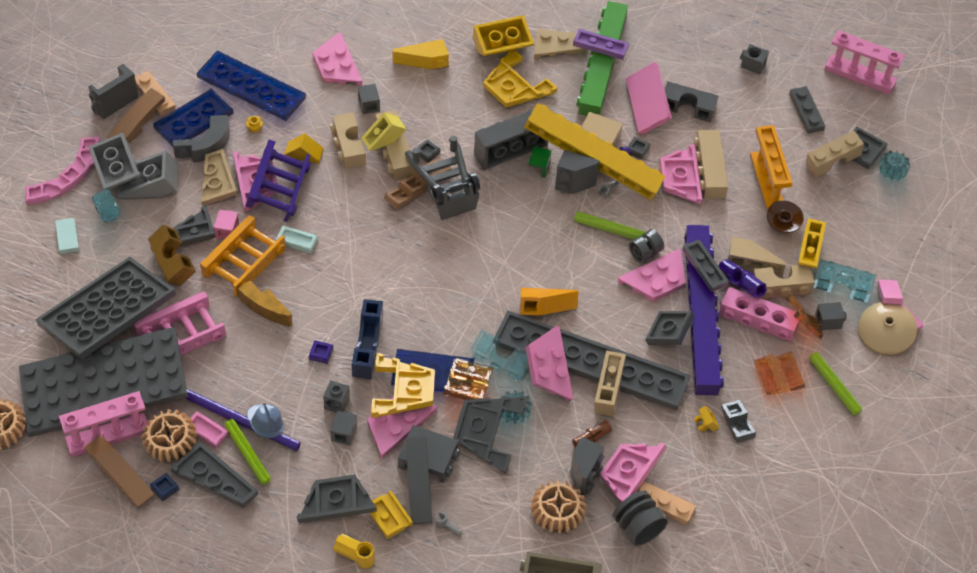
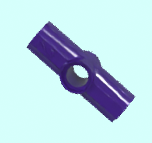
M729 259L720 262L719 268L732 284L741 287L756 298L765 295L767 284L756 278L753 273L744 270Z

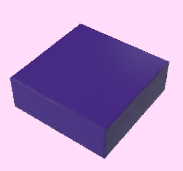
M314 340L309 353V360L328 364L334 349L333 344Z

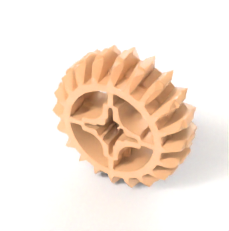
M4 398L0 401V450H2L3 446L10 448V443L12 442L17 444V438H22V432L26 429V418L24 417L23 410L20 409L18 404H14L12 400L6 402Z
M168 409L165 414L161 410L159 416L153 414V420H147L148 426L143 427L144 433L141 434L142 444L146 448L147 454H151L153 459L158 458L161 462L167 459L169 463H171L172 458L179 461V456H184L186 451L192 449L191 445H196L195 438H197L196 426L193 424L192 418L187 417V414L184 412L180 414L177 409L174 413ZM167 431L170 432L171 441L169 440V437H167L169 436Z
M558 479L555 484L549 480L547 486L542 484L540 490L536 489L535 495L531 499L530 509L532 517L536 518L537 525L542 524L543 530L547 527L550 528V533L553 530H557L558 534L563 529L566 533L570 531V528L575 530L577 524L582 523L587 506L585 497L581 495L580 489L574 490V484L567 486V481L560 484Z

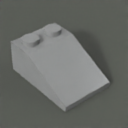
M123 133L88 146L105 191L140 177L132 150Z
M166 150L137 161L136 165L140 177L118 185L117 197L119 199L162 197L176 192L178 163Z

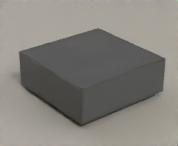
M634 136L628 148L631 150L632 156L642 160L650 148V143Z
M428 139L417 147L420 149V158L427 163L441 152V149Z

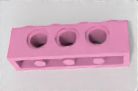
M731 287L728 288L719 311V315L726 319H732L745 326L756 328L761 332L772 334L790 342L793 339L802 314Z

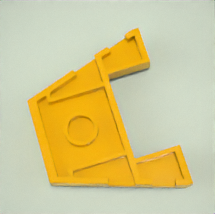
M516 50L508 51V54L500 60L497 68H494L483 82V87L506 108L555 94L558 89L548 79L532 87L514 71L512 67L522 62V56Z
M377 353L375 371L396 373L393 400L372 399L371 418L433 406L435 370L413 363L410 365L401 363L400 359L394 357L393 359H388L384 357V354Z

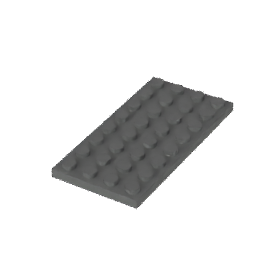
M175 327L104 344L82 360L74 353H68L19 366L26 428L29 437L63 429L59 419L60 415L140 391L145 408L188 397Z

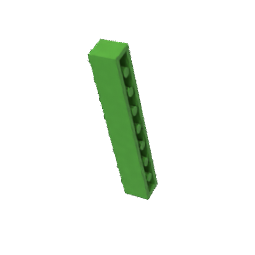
M608 1L607 6L602 9L601 17H603V20H599L598 30L600 31L596 32V34L620 40L627 17L628 5ZM591 51L593 56L589 57L587 63L589 70H585L583 79L585 83H582L580 88L582 96L577 98L578 114L585 116L589 112L601 114L615 61L614 57Z

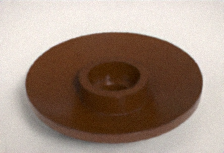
M789 201L773 203L768 208L766 214L769 225L782 233L797 231L802 226L804 220L802 210L796 204Z

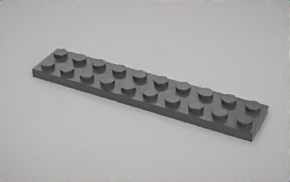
M507 310L493 339V345L527 356L525 347L554 327ZM560 329L569 372L599 382L606 351L626 354L620 390L678 410L691 375Z

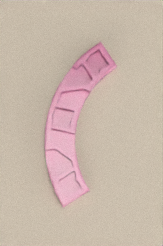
M81 138L76 160L59 174L58 178L32 186H25L26 204H37L54 199L78 185L94 166L88 146L100 142V138Z

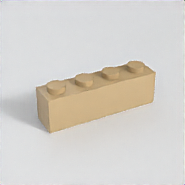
M397 110L386 112L398 116ZM383 113L375 114V120H377ZM405 133L394 143L386 145L382 149L383 159L388 161L387 171L389 174H392L393 180L408 178L413 175L415 170L405 156V152L410 150Z
M698 130L693 144L697 148L696 157L697 163H699L700 186L704 199L726 198L728 182L720 130Z

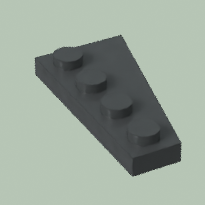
M201 442L170 468L172 473L243 508L258 495V490Z

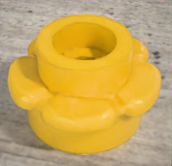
M250 116L247 118L245 125L249 131L258 132L262 129L263 121L259 116Z

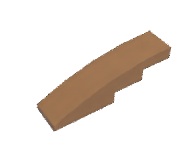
M150 88L126 112L106 139L123 133L128 143L132 142L142 133L141 127L154 117L153 112L165 102V96Z
M438 158V159L433 160V161H431V162H429V163H427V164H425V165H423V166H426V165H429V164H432V163L441 161L442 159ZM449 166L428 174L433 176L451 170L452 167ZM414 170L413 175L400 181L397 188L385 193L384 199L395 209H399L428 190L427 183Z
M102 435L84 446V449L107 478L114 482L122 494L125 493L136 508L154 496L153 492Z

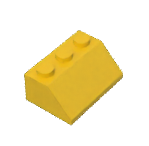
M524 15L474 25L472 38L477 52L483 56L534 45Z

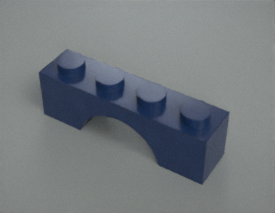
M363 300L357 347L354 348L352 359V377L372 379L383 319V301Z

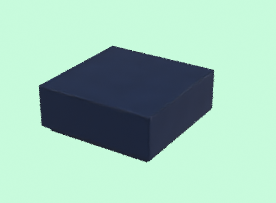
M167 473L150 484V488L162 502L179 491V486Z

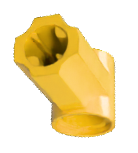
M344 534L338 536L333 547L335 552L356 561L361 568L366 569L374 565L375 553L371 543L359 542Z

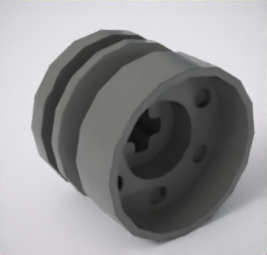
M639 491L627 497L618 505L613 513L614 520L619 523L620 528L626 529L625 534L634 546H641L656 538L669 522L664 512L659 507H656L655 500L651 498L647 491Z

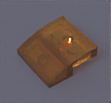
M789 294L785 300L797 310L793 316L821 339L823 337L822 330L813 314L794 296Z
M792 351L776 357L770 354L754 360L766 395L790 392L805 387Z
M455 358L443 394L463 400L484 399L493 367Z

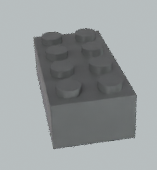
M533 110L513 116L505 121L497 122L492 126L481 128L475 132L474 156L483 170L533 151L534 146L539 148L548 146L547 140L524 128Z

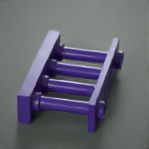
M269 139L245 207L252 209L255 202L267 204L285 211L284 221L287 222L290 215L294 216L297 206L294 204L304 173H308L311 163L308 162L310 154L306 155L303 162L276 152L277 150L273 149L276 142ZM276 159L300 168L299 176L271 166L272 164L269 163V160ZM271 173L295 182V188L291 190L267 181L264 174ZM265 187L291 197L290 203L288 205L261 195L262 193L259 192V189Z

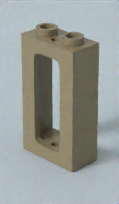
M527 552L526 559H521L520 571L523 573H601L602 564L533 552Z

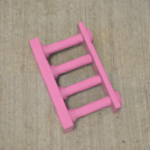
M838 30L832 41V45L838 46L836 54H831L824 70L891 94L897 78L892 76L894 68L899 69L905 55ZM844 49L854 52L852 61L842 58ZM861 55L871 59L868 67L858 64ZM877 61L887 65L885 73L875 70Z
M205 291L145 316L133 324L136 335L140 336L152 333L160 328H172L170 324L181 320L191 336L182 341L178 339L181 355L213 341H219L226 336L224 323L215 325L207 311L209 300ZM197 312L200 313L208 327L207 330L197 333L188 317Z
M140 391L60 415L59 419L64 435L71 433V435L65 437L71 457L87 453L84 446L100 435L111 445L141 436L144 433L143 427L148 425L145 413L139 414L140 411L146 410ZM130 414H131L130 417H127V418H124V419H120V420H119L120 417L127 416V415H130ZM111 421V423L99 426L101 423ZM91 427V429L79 432V430Z

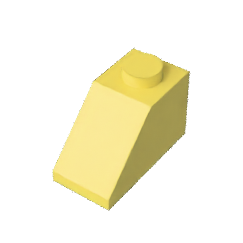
M384 112L361 138L369 151H374L394 143L404 133L406 128L398 116Z

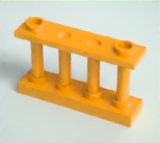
M774 125L756 127L755 133L760 150L758 152H750L767 210L773 203L784 201L781 194L782 188L792 187L793 184Z
M248 215L200 263L201 274L207 279L214 273L233 284L234 296L238 297L239 287L250 280L253 282L278 255L285 251V236L281 235L276 241L256 230L255 218ZM249 236H253L268 245L269 248L264 253H261L244 241ZM241 248L257 258V260L250 266L234 256V251ZM225 261H229L244 270L245 273L238 279L220 266Z

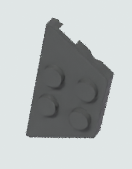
M355 474L314 481L311 492L304 501L305 506L301 514L298 513L297 521L304 523L377 512V508Z

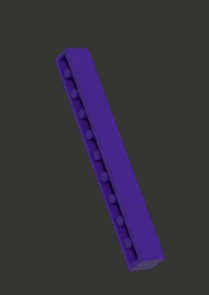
M686 225L685 245L700 239L714 259V248H711L710 245L713 243V233L709 232V225ZM686 257L689 311H692L695 315L690 325L695 395L718 396L720 388L724 386V377L720 376L723 366L722 360L719 359L721 343H718L717 339L720 338V327L716 326V322L719 320V312L715 311L718 297L709 290Z

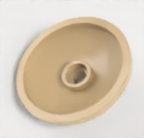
M879 302L871 305L862 313L858 331L863 343L872 351L883 355H896L906 351L914 343L917 335V323L912 313L904 306Z

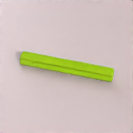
M577 211L574 217L575 222L633 240L645 233V231Z
M818 352L811 354L809 360L854 416L862 412L861 405Z
M230 419L226 421L224 425L226 430L229 431V435L261 485H266L271 481L267 470L235 420Z

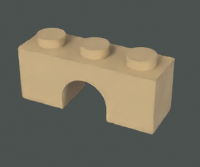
M354 112L332 116L333 124H330V130L332 135L335 134V147L340 150L338 151L339 161L343 162L345 169L366 165V152L362 140H349L358 137V125Z
M852 131L807 153L805 165L814 178H817L831 171L832 165L839 159L843 158L847 163L861 156L864 143L856 132Z
M792 265L787 279L777 277L774 274L773 267L754 269L753 271L756 278L767 284L765 295L760 297L764 299L799 294L807 295L812 293L815 284L811 267L803 265Z

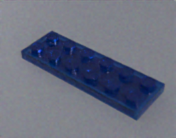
M218 50L197 72V78L285 121L306 99L305 92Z

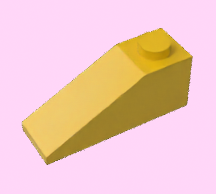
M440 39L392 49V61L394 64L436 69L449 66V53L444 40Z
M807 219L800 248L799 265L817 269L826 222Z

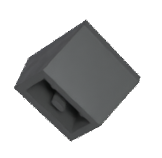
M581 437L573 451L570 474L576 489H580L581 495L585 496L587 492L590 493L595 484L593 481L595 476H600L604 467L602 464L605 456L603 455V446L584 437Z

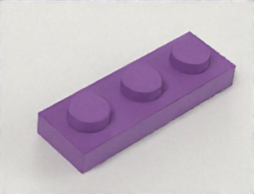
M578 29L573 40V46L621 60L624 59L629 47L627 42Z

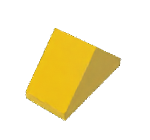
M304 133L288 141L284 155L304 161L306 155L310 154L308 162L319 164L324 148Z

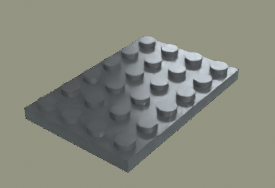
M128 257L38 317L36 322L38 326L82 360L177 294L173 287L137 261Z

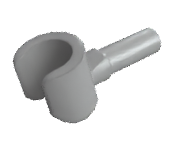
M614 180L608 186L601 185L599 187V194L605 191L604 198H608L612 188L619 182Z
M439 512V516L443 520L435 518L436 526L438 528L446 527L460 536L462 531L448 522L446 513Z

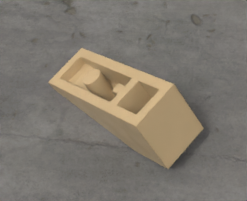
M732 237L728 254L729 260L743 269L753 271L754 269L773 267L775 275L783 276L786 266L784 260L751 240Z
M606 351L594 402V413L614 417L626 354Z

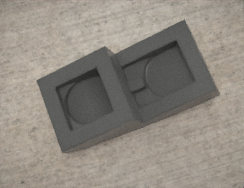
M736 400L722 404L721 408L736 442L755 438L756 432L747 419L748 412L741 401Z

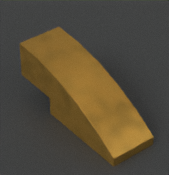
M251 280L238 288L239 299L256 314L288 327L293 325L292 314L269 289L262 293Z

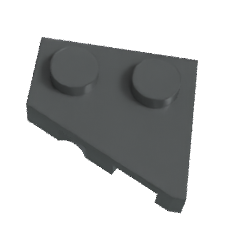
M207 205L203 206L201 211L195 216L190 215L184 222H180L173 227L182 241L180 246L215 238Z

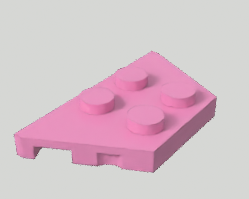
M341 32L313 51V58L323 82H337L339 84L356 82L357 86L362 85V79Z
M695 144L689 145V148L681 151L679 149L671 155L661 157L660 170L661 174L665 176L662 182L663 191L697 204H702Z
M233 152L243 207L246 212L251 209L245 207L261 158L250 154L249 157L241 156L239 152ZM270 159L269 163L272 164L271 166H273V162ZM271 173L264 174L267 181L277 184L275 175ZM265 187L259 189V192L262 193L261 195L269 198L278 193ZM255 202L252 208H254L255 206H257V205L260 204L261 202H258V203Z
M681 250L673 251L618 277L619 284H627L633 288L632 291L644 295L645 298L652 302L684 288L686 281Z
M556 326L527 345L525 349L532 385L539 389H545L550 394H558L564 397V400L570 401L573 399L560 326Z
M433 404V406L376 418L368 417L367 423L370 431H372L374 442L377 444L380 457L383 459L407 438L412 425L419 427L437 411V406Z
M646 443L636 445L620 444L600 473L601 479L620 502L637 492L666 450L665 444L658 443V446H647Z

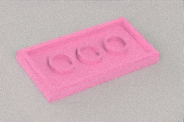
M656 62L626 78L638 133L643 135L672 119L659 65Z

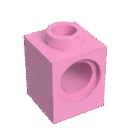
M219 210L214 225L215 239L224 240L239 225L238 212Z

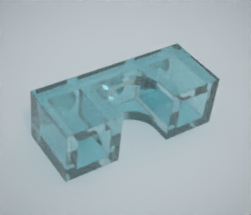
M820 259L813 288L831 293L832 287L835 284L843 283L851 290L849 298L868 303L876 274Z
M481 329L470 349L471 354H473L472 357L482 363L485 360L496 371L500 372L502 369L513 380L517 381L519 378L523 381L529 371L526 352L515 348L511 356L506 358L499 357L496 354V349L500 343L499 338Z

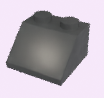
M564 150L557 165L555 189L574 194L596 186L600 160Z

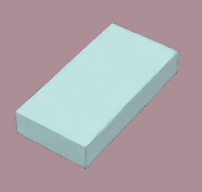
M75 219L56 220L60 254L78 252L79 245Z
M282 226L276 238L277 240L283 235L285 236L286 247L309 254L312 253L318 241L317 235Z

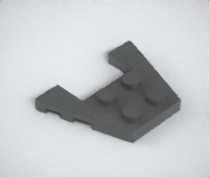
M528 397L464 400L453 439L458 440V443L502 472L507 473L511 454L493 450V443L502 412L508 411L523 415Z

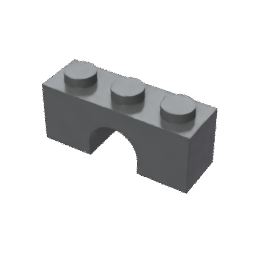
M667 81L665 93L670 111L677 113L680 106L690 105L695 109L694 118L707 122L712 121L717 107L718 95Z

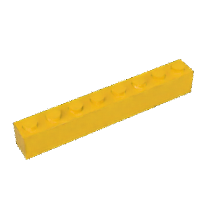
M537 103L524 125V128L562 150L600 160L598 168L600 172L649 200H652L665 178L660 171L648 167L641 160L634 159L627 152L615 148L610 142L601 140L596 134L582 129L579 124L568 121L563 115L556 114L545 105Z

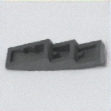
M426 436L405 438L411 520L413 524L433 523Z

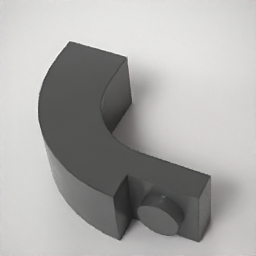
M228 115L210 116V128L200 138L173 140L175 158L193 157V162H200L205 160V154L224 149L230 136Z

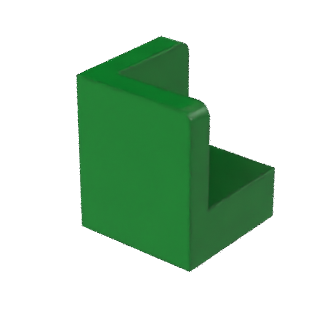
M534 146L529 159V165L542 168V177L545 178L551 162L552 151Z

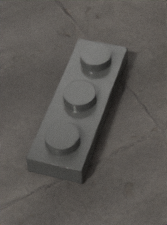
M807 86L790 89L789 95L807 134L824 131L825 124Z
M700 239L683 246L682 251L711 292L728 286V279Z

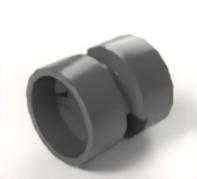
M650 229L642 234L641 237H637L629 242V250L634 259L639 263H643L651 258L652 255L658 254L665 247L662 237L654 229Z

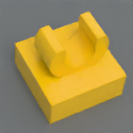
M706 405L700 408L701 415H697L694 418L696 423L703 421V424L697 427L698 430L704 432L709 428L714 432L720 429L713 411Z

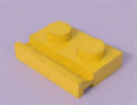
M391 490L388 494L381 495L372 500L377 508V512L369 514L386 539L404 531L408 526H413V521Z

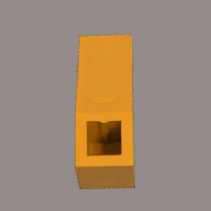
M521 287L520 315H545L577 309L579 290Z

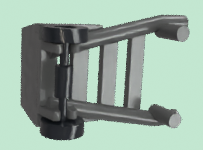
M456 136L449 138L450 151L455 152V156L426 166L419 164V148H413L412 152L410 150L405 152L409 164L427 183V189L438 209L441 220L475 210L479 200V179L476 173L469 174L467 172L461 146ZM458 164V168H454L433 176H430L428 174L430 172H434ZM461 175V179L440 186L437 184V182Z

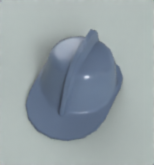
M263 403L255 405L248 410L249 422L257 435L264 438H274L283 432L284 422L277 407Z

